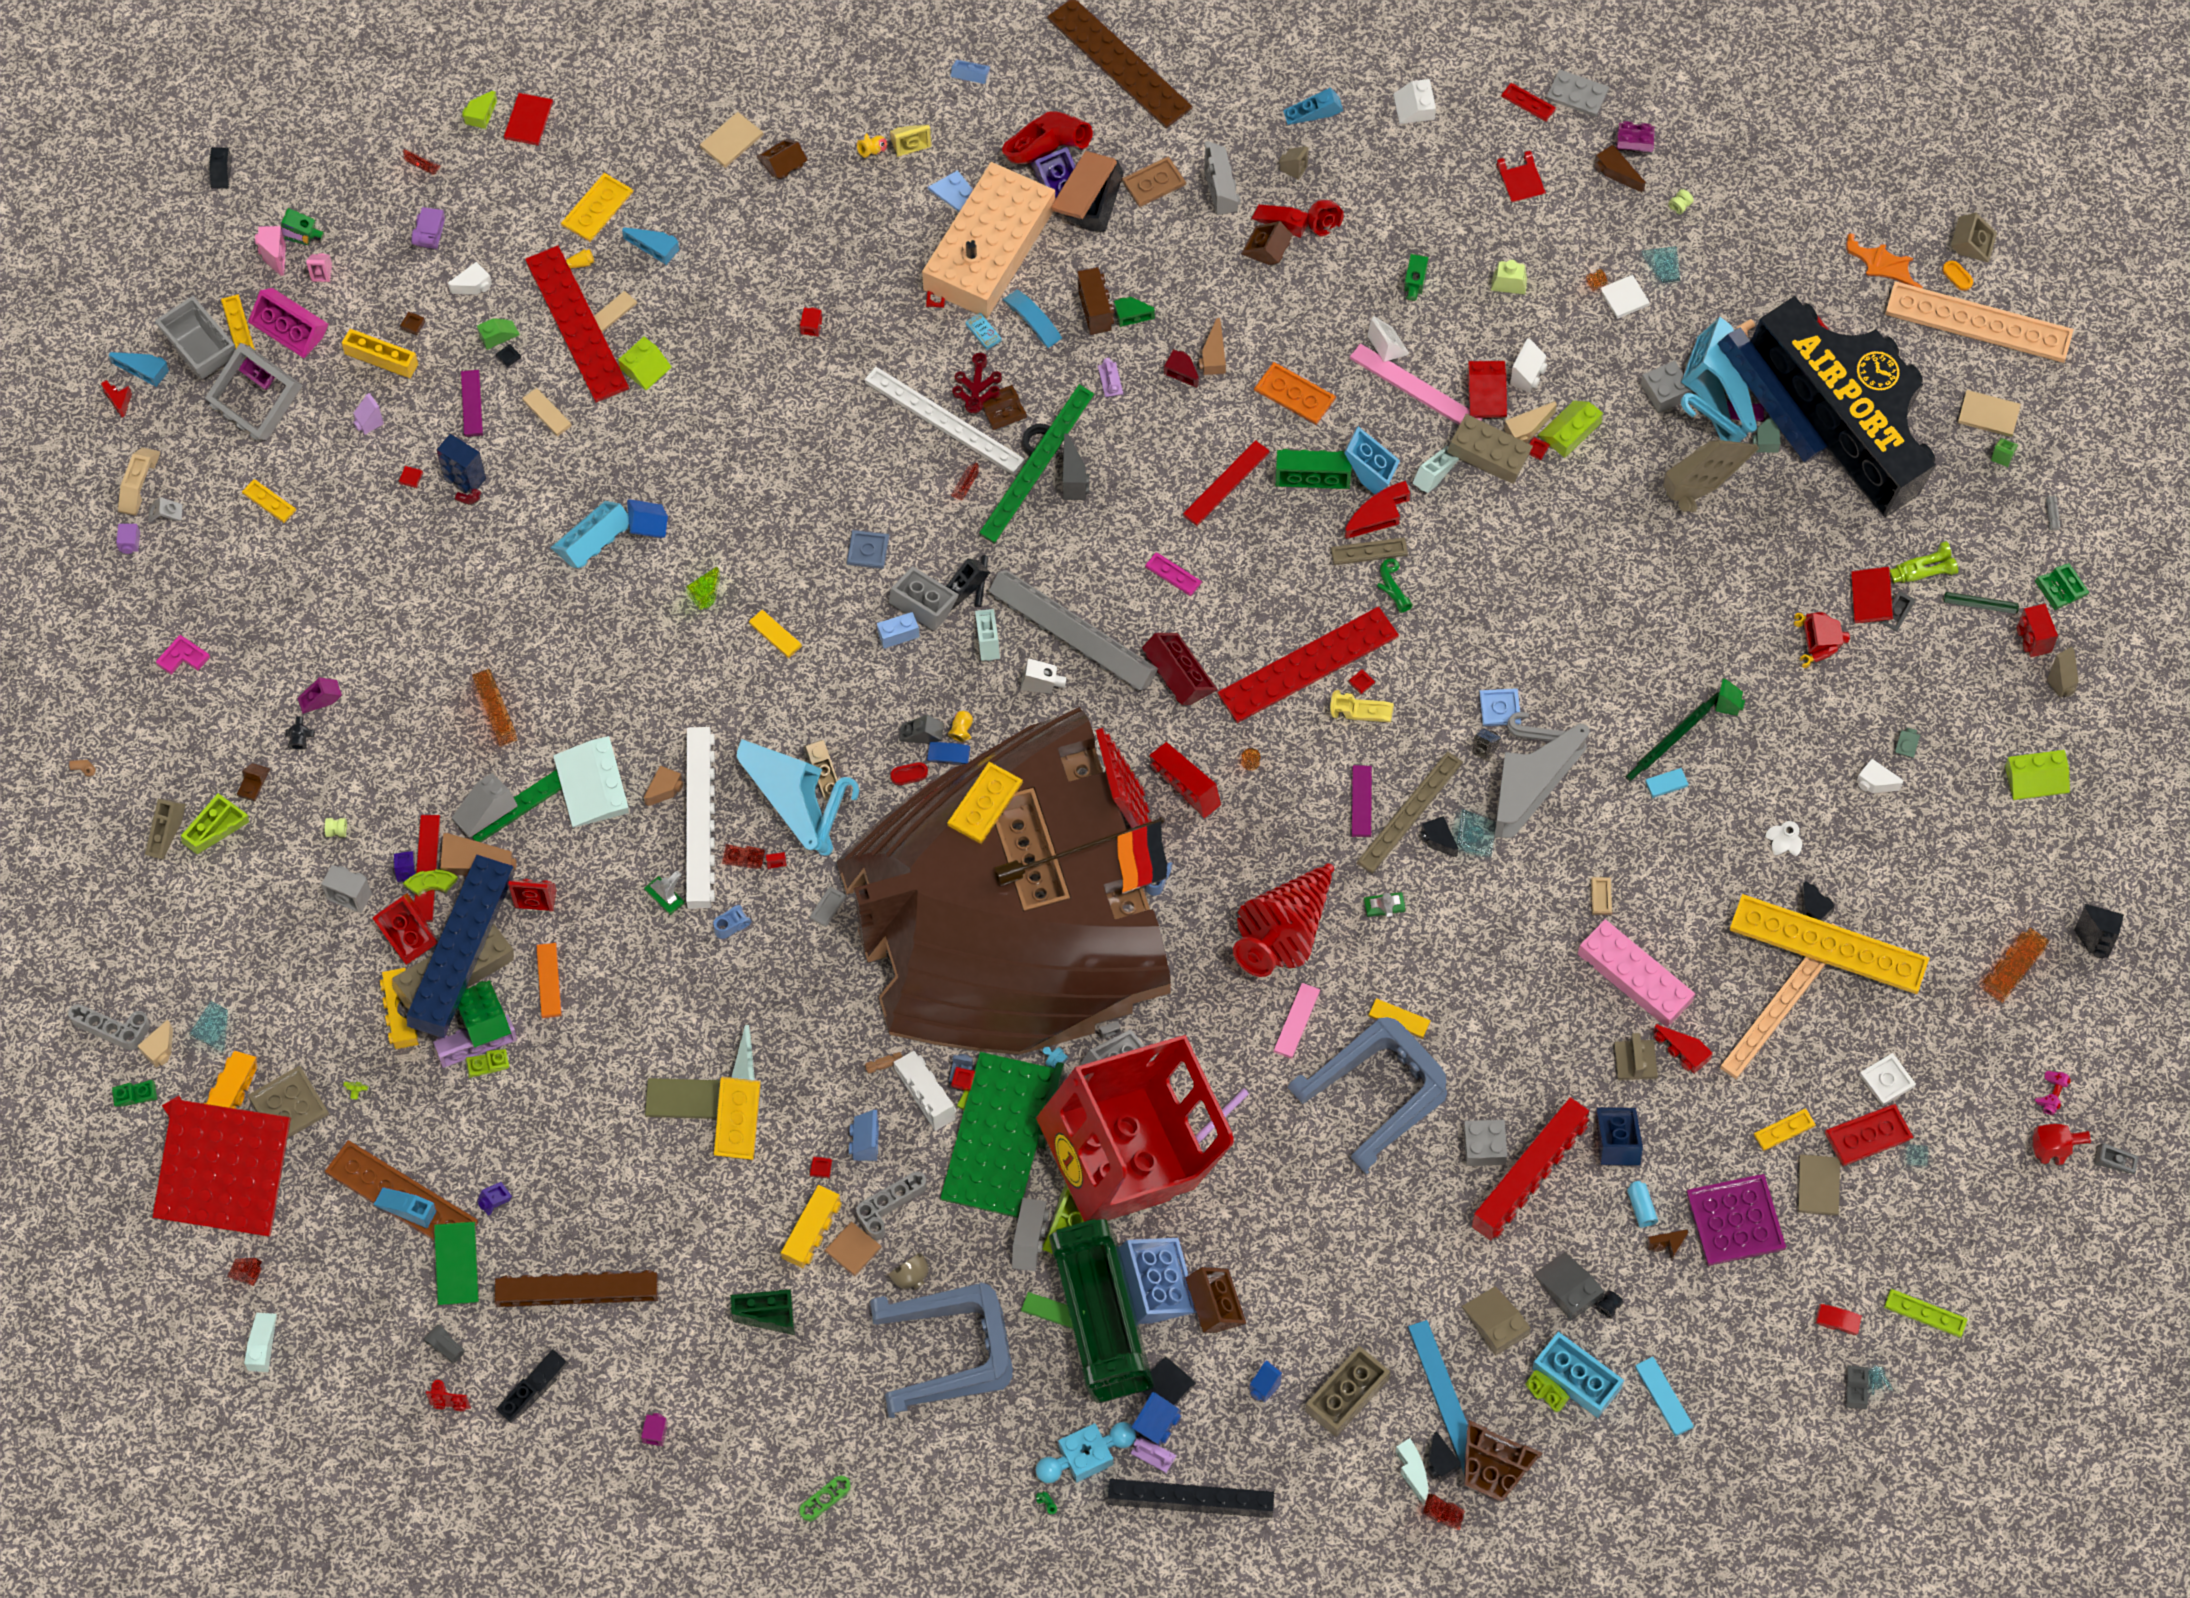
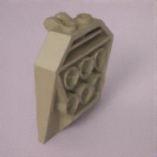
M1724 440L1709 441L1666 472L1663 487L1667 491V496L1671 500L1679 501L1681 511L1696 512L1697 504L1695 500L1718 489L1760 448L1757 444Z

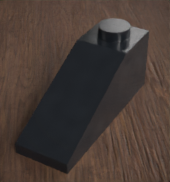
M967 558L946 585L947 588L959 594L951 610L977 590L991 573L979 560Z

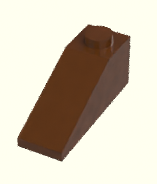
M1614 145L1596 154L1594 166L1599 173L1602 172L1606 177L1641 193L1644 191L1646 182Z

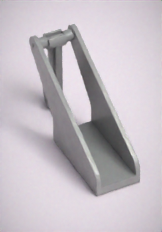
M1517 712L1511 715L1508 720V729L1511 734L1520 738L1551 742L1531 754L1505 752L1494 837H1514L1585 752L1587 748L1585 741L1590 732L1587 725L1579 724L1568 731L1517 725L1515 720L1526 719L1529 717V713Z

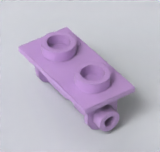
M1105 358L1102 365H1098L1105 397L1121 395L1123 391L1116 362L1113 363L1110 358Z
M1141 1436L1139 1439H1136L1131 1452L1135 1457L1167 1473L1176 1458L1175 1454Z

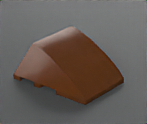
M1468 1420L1464 1486L1502 1502L1543 1453L1529 1446L1518 1444L1487 1430L1482 1425Z

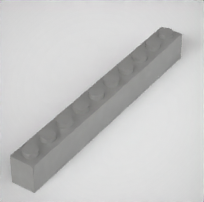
M1008 570L998 572L989 589V592L994 594L993 596L996 599L1005 601L1011 609L1022 612L1025 618L1037 622L1040 628L1051 631L1057 639L1068 642L1071 648L1080 650L1086 658L1097 661L1103 669L1114 672L1117 678L1126 680L1132 688L1136 690L1148 688L1158 670L1157 667Z

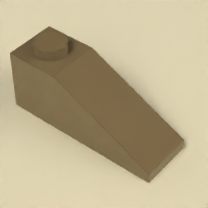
M2073 647L2056 655L2047 678V682L2060 698L2064 695L2069 697L2074 694L2079 682Z
M158 798L145 855L164 859L182 823L186 804Z

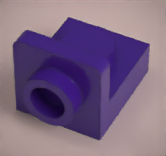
M413 851L394 854V870L397 882H404L416 874Z
M502 1182L483 1189L477 1202L479 1207L487 1215H490L495 1207L509 1202L512 1195Z

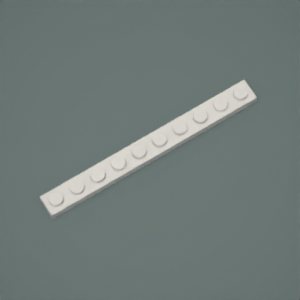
M875 367L865 378L867 385L1010 474L1015 475L1025 463L1023 457L878 367Z

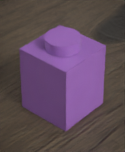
M118 524L116 544L119 551L125 554L138 552L140 539L138 525Z

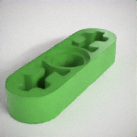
M845 1476L834 1478L801 1505V1518L808 1522L818 1518L849 1493L851 1489L850 1480ZM839 1481L840 1483L846 1482L845 1489L839 1488L836 1491L837 1496L835 1497L829 1488L832 1487L834 1491L838 1487L837 1483ZM829 1494L831 1501L823 1504L819 1501L820 1496ZM816 1500L818 1506L821 1507V1509L819 1510L818 1507H815L813 1509V1515H805V1508H813L815 1506V1503L813 1501Z

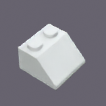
M1430 79L1411 81L1393 94L1399 124L1435 120L1436 106Z
M1527 338L1513 365L1510 382L1511 386L1531 393L1533 388L1536 389L1540 382L1538 377L1540 373H1545L1548 365L1545 363L1546 355L1531 339Z

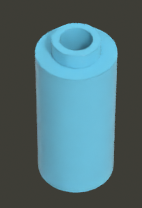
M1641 1181L1631 1183L1627 1192L1639 1227L1644 1228L1655 1225L1658 1222V1218L1646 1183H1641Z

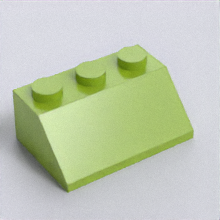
M1574 400L1537 436L1566 458L1602 423L1603 412L1590 402Z
M2065 750L2008 757L2005 770L2013 800L2070 793L2069 764Z

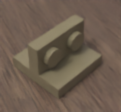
M1632 1033L1630 1041L1614 1042L1618 1080L1658 1078L1654 1040H1641L1640 1033Z

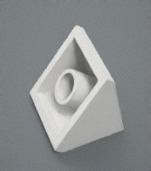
M1374 316L1371 319L1367 336L1382 360L1386 362L1407 356L1409 352L1393 327Z

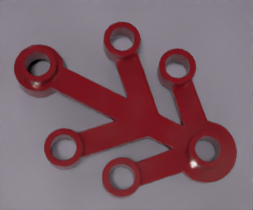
M976 353L972 357L975 367L973 382L962 371L956 372L954 375L957 383L963 384L972 392V395L969 396L961 386H955L952 389L953 396L961 398L965 402V409L969 413L980 412L984 402L990 398L1000 396L999 387L991 386L989 391L979 397L980 392L988 386L1002 381L1001 373L994 371L991 373V376L981 382L983 369L988 363L984 353Z

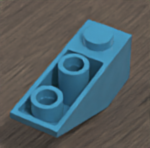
M1330 87L1283 111L1287 125L1332 117L1342 112L1343 107L1340 97Z
M382 1188L373 1204L378 1208L425 1228H428L436 1213L433 1202L417 1195L388 1188Z

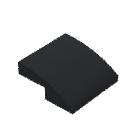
M1165 1356L1151 1371L1154 1387L1143 1391V1393L1150 1397L1152 1392L1176 1406L1197 1382Z

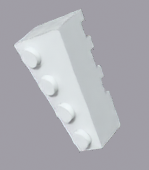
M912 1051L895 1061L894 1069L936 1131L954 1121L957 1111L943 1088L937 1083L934 1074L926 1068V1063L922 1056H918L915 1051Z

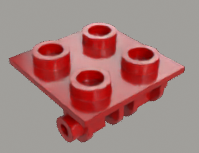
M435 1380L432 1383L431 1391H426L430 1405H433L435 1409L443 1410L445 1407H453L455 1411L459 1412L471 1409L467 1395L448 1393L442 1380Z

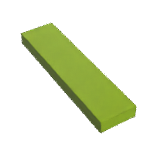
M1894 1289L1890 1290L1884 1306L1888 1310L1959 1338L1962 1337L1968 1321L1965 1317Z

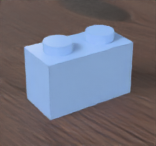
M913 612L877 623L878 635L884 649L920 637L919 627Z

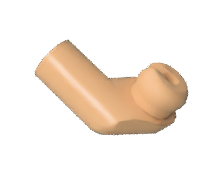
M1749 319L1736 329L1741 327L1747 335L1748 331L1755 327V323L1752 319Z

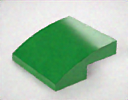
M2070 563L2056 567L2052 572L2038 576L2035 579V583L2054 610L2064 607L2090 593Z

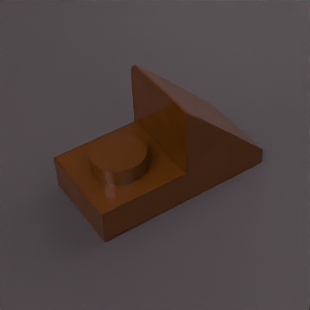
M252 763L243 769L244 779L237 792V796L255 802L270 768Z
M1688 1230L1649 1236L1647 1239L1648 1250L1654 1249L1655 1252H1660L1668 1247L1671 1260L1673 1261L1687 1239Z

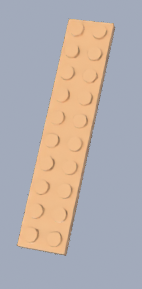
M1896 281L1894 282L1885 315L2063 363L2065 362L2074 330Z

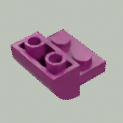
M1629 121L1619 123L1616 148L1652 152L1654 150L1655 126L1649 123L1637 125Z

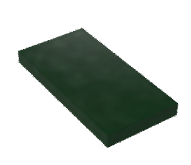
M1056 1063L1045 1106L1064 1082V1063ZM1039 1126L1037 1131L1038 1148L1045 1149L1047 1141Z

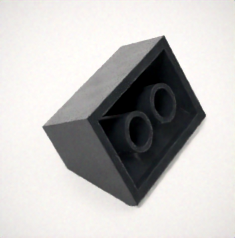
M2085 904L2074 931L2089 953L2100 959L2109 958L2119 936L2124 914Z

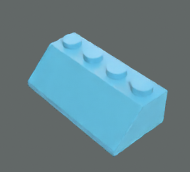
M604 501L550 548L571 567L581 568L587 564V560L590 557L599 554L604 545L613 542L619 532H624L629 527L628 514L620 503Z

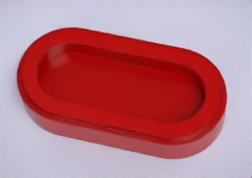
M922 762L895 767L890 774L891 781L898 786L923 781L928 776V767Z

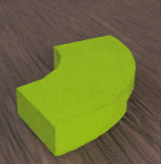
M437 869L435 871H422L409 877L403 883V886L418 897L430 890H439L447 893L458 880V876L448 871Z

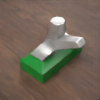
M675 871L669 878L664 877L661 879L657 876L644 887V890L669 915L673 914L684 904V900L674 892V887L681 876V873Z
M1402 892L1364 897L1367 917L1379 915L1390 917L1393 916V913L1406 911Z

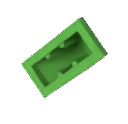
M2001 438L1995 446L1991 461L2009 467L2019 445Z

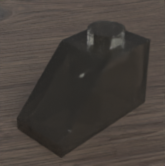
M1484 728L1474 737L1472 754L1489 762L1500 745L1501 737L1495 731H1489Z

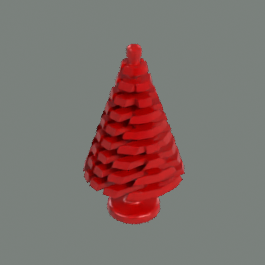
M1326 863L1323 867L1313 869V871L1292 879L1271 891L1269 890L1240 906L1237 912L1240 915V918H1237V924L1242 938L1235 942L1233 955L1243 970L1257 977H1267L1274 971L1276 965L1283 968L1285 963L1287 968H1296V965L1300 967L1304 965L1305 961H1308L1327 899L1326 894L1332 881L1331 875L1335 869L1332 864Z

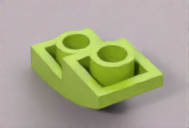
M506 1049L486 1051V1055L471 1056L465 1059L469 1078L509 1068Z
M1538 1370L1532 1373L1525 1384L1537 1399L1543 1398L1555 1413L1561 1411L1570 1398L1559 1385Z

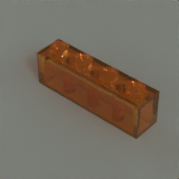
M490 668L472 674L474 685L499 746L517 741L515 729Z
M2031 927L2026 933L2023 931L2016 940L2018 942L2016 946L2011 945L2005 954L2007 956L2005 960L2000 959L1994 968L1996 970L1994 974L1989 973L1983 981L1985 984L1983 991L2002 1004L2049 944L2050 940Z

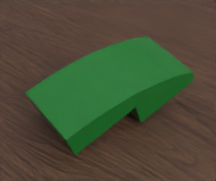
M152 1079L134 1085L129 1082L112 1087L115 1107L157 1100L156 1086Z

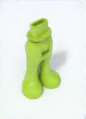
M1947 541L1940 543L1938 550L1933 554L1907 560L1900 565H1896V568L1890 569V577L1893 583L1900 581L1905 583V580L1906 582H1914L1943 573L1949 575L1958 574V565L1955 558H1951V548ZM1945 561V562L1940 563V564H1937V565H1935V566L1924 567V566L1929 565V564H1933V563Z

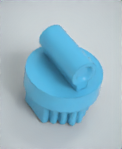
M1044 1047L1043 1053L1048 1057L1045 1064L1050 1068H1055L1057 1062L1065 1064L1069 1058L1060 1047H1057L1054 1051L1049 1047Z

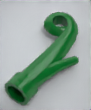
M1388 558L1380 566L1381 576L1385 585L1378 583L1377 587L1385 591L1394 600L1399 612L1403 613L1410 610L1413 604L1390 575V573L1396 572L1399 569V562L1394 558Z

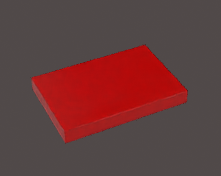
M518 93L504 139L539 146L553 105V99Z
M1880 567L1851 571L1855 623L1893 620L1890 568Z

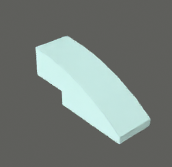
M1409 1438L1396 1447V1454L1405 1465L1401 1467V1475L1423 1506L1428 1504L1427 1476L1422 1459Z

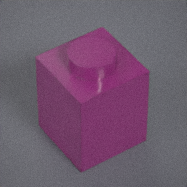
M658 1413L646 1414L641 1436L644 1444L663 1447L668 1426L667 1418Z

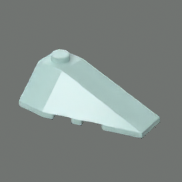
M745 1025L732 1078L755 1080L749 1025Z

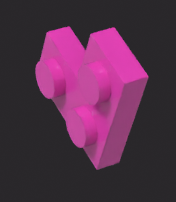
M179 635L156 660V665L170 675L183 661L198 671L207 662L210 655L182 635Z

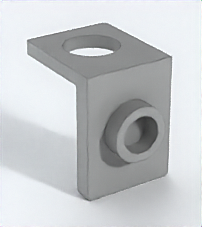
M158 498L149 506L148 522H153L159 516L181 521L182 504L165 498Z

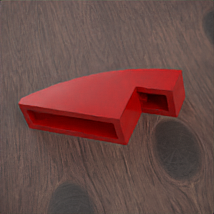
M1406 480L1383 489L1366 501L1347 524L1345 538L1349 539L1399 525L1400 515L1396 505L1410 501V490Z

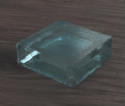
M1908 1144L1907 1164L1927 1166L1928 1146Z

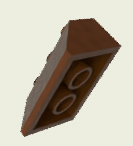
M1201 1267L1185 1277L1203 1333H1217L1247 1324L1229 1269Z

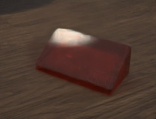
M403 150L406 162L432 175H435L441 165L413 151Z
M978 463L967 467L953 490L952 497L961 501L965 498L979 474Z

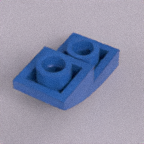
M930 742L927 760L933 763L948 762L951 765H964L969 761L970 746L956 743Z

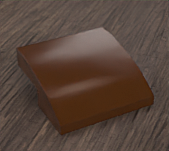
M1013 385L1000 389L999 397L990 398L983 403L984 413L993 430L1027 418L1026 411L1020 403L1019 396Z

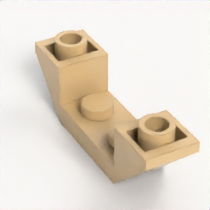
M141 448L132 454L120 485L118 512L137 516L142 503L140 490L149 468L155 469L160 451Z

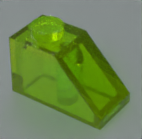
M718 567L713 568L686 586L688 596L700 610L704 607H711L716 600L720 581Z

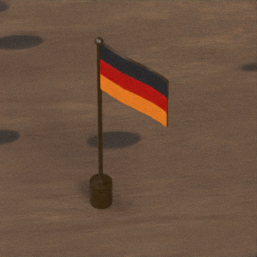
M1160 816L1157 820L1024 866L1022 863L1014 860L994 867L993 871L999 886L1021 880L1023 879V874H1025V869L1117 838L1118 860L1123 878L1122 894L1164 880L1167 877V861L1162 843V824L1165 822V819Z

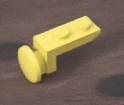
M1335 690L1331 696L1330 711L1333 718H1338L1339 712H1343L1346 719L1391 722L1393 703L1357 700L1353 694L1345 693V695H1341L1339 690Z

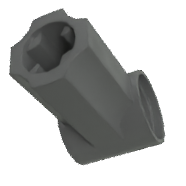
M438 1324L423 1338L427 1345L433 1346L434 1351H439L453 1364L465 1352L464 1348L456 1343L449 1333Z

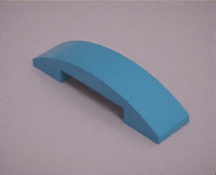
M1016 289L1003 298V301L1013 312L1016 311L1036 332L1037 337L1047 348H1050L1062 339V336L1045 313L1024 293Z

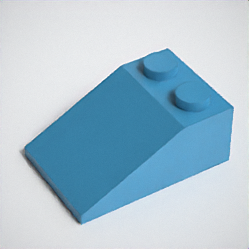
M1359 426L1356 427L1344 452L1361 484L1374 494L1379 493L1389 485L1400 462L1397 457Z

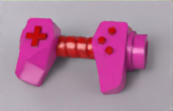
M2046 1071L2044 1078L2055 1085L2052 1094L2035 1098L2036 1103L2043 1106V1112L2051 1116L2061 1107V1102L2058 1098L2062 1088L2067 1087L2071 1082L2069 1075L2064 1072Z

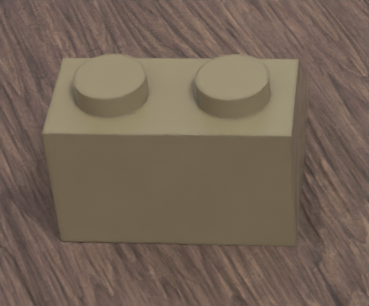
M1977 212L1960 216L1951 247L1959 255L1989 262L1997 232Z

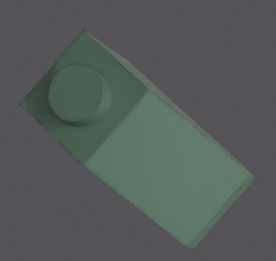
M1771 417L1757 428L1756 435L1752 437V444H1757L1760 448L1757 452H1779L1780 429Z

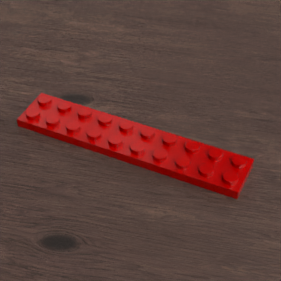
M559 245L525 258L595 403L629 390L620 367Z
M1378 606L1218 691L1217 695L1236 723H1239L1399 637V634Z

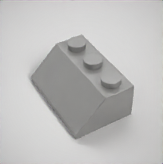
M912 566L891 588L889 603L906 614L913 612L917 621L935 631L946 620L959 594Z

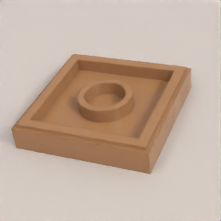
M851 1221L825 1249V1253L853 1276H856L882 1246Z

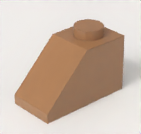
M659 766L644 796L645 805L651 806L673 798L677 792H680L684 784L681 773Z

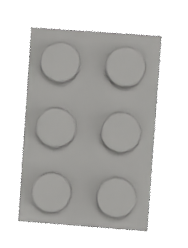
M1559 69L1546 100L1597 117L1609 91V86Z

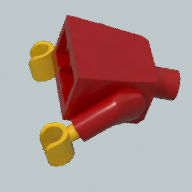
M1824 612L1809 613L1806 616L1802 613L1794 615V619H1801L1794 621V625L1796 627L1804 625L1808 652L1812 654V656L1804 654L1800 657V661H1808L1802 664L1803 668H1808L1813 661L1816 663L1834 655L1843 643H1848L1850 640L1849 632H1842L1840 621L1831 618Z

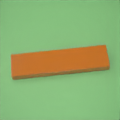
M556 943L537 945L541 1016L542 1018L562 1016L557 945Z

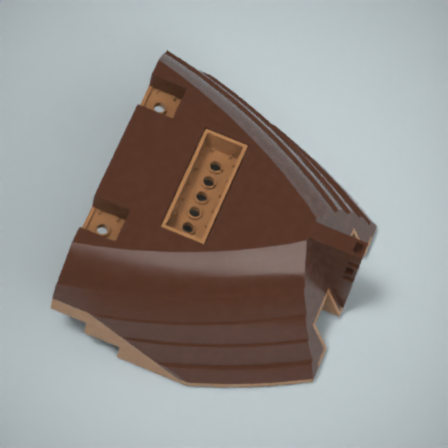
M1080 707L1052 719L1030 725L967 764L954 767L933 779L872 826L836 861L846 893L855 894L859 926L857 929L867 961L871 962L886 958L887 950L891 959L895 977L879 996L890 1035L940 1046L1020 1055L1094 1034L1095 1024L1132 1014L1134 1003L1171 993L1170 971L1154 909L1149 908L1143 887L1122 894L1123 878L1118 860L1117 838L1025 869L1023 879L1003 886L998 885L994 875V867L1017 860L1024 866L1027 865L1024 862V859L1027 857L1034 858V862L1126 830L1120 809L1113 800L1106 771L1103 772L1095 749V736L1090 721ZM988 762H991L1022 779L1023 783L982 844L947 826V822ZM1084 768L1088 772L1085 775H1079L1077 770ZM1015 823H1021L1024 827L1020 830H1016L1013 828V825ZM1021 840H1027L1029 845L1021 847L1018 843ZM1033 874H1038L1041 877L1038 881L1030 880V876ZM1039 891H1043L1046 893V896L1042 899H1039L1035 896V894ZM1129 904L1134 909L1131 912H1126L1123 910V907Z

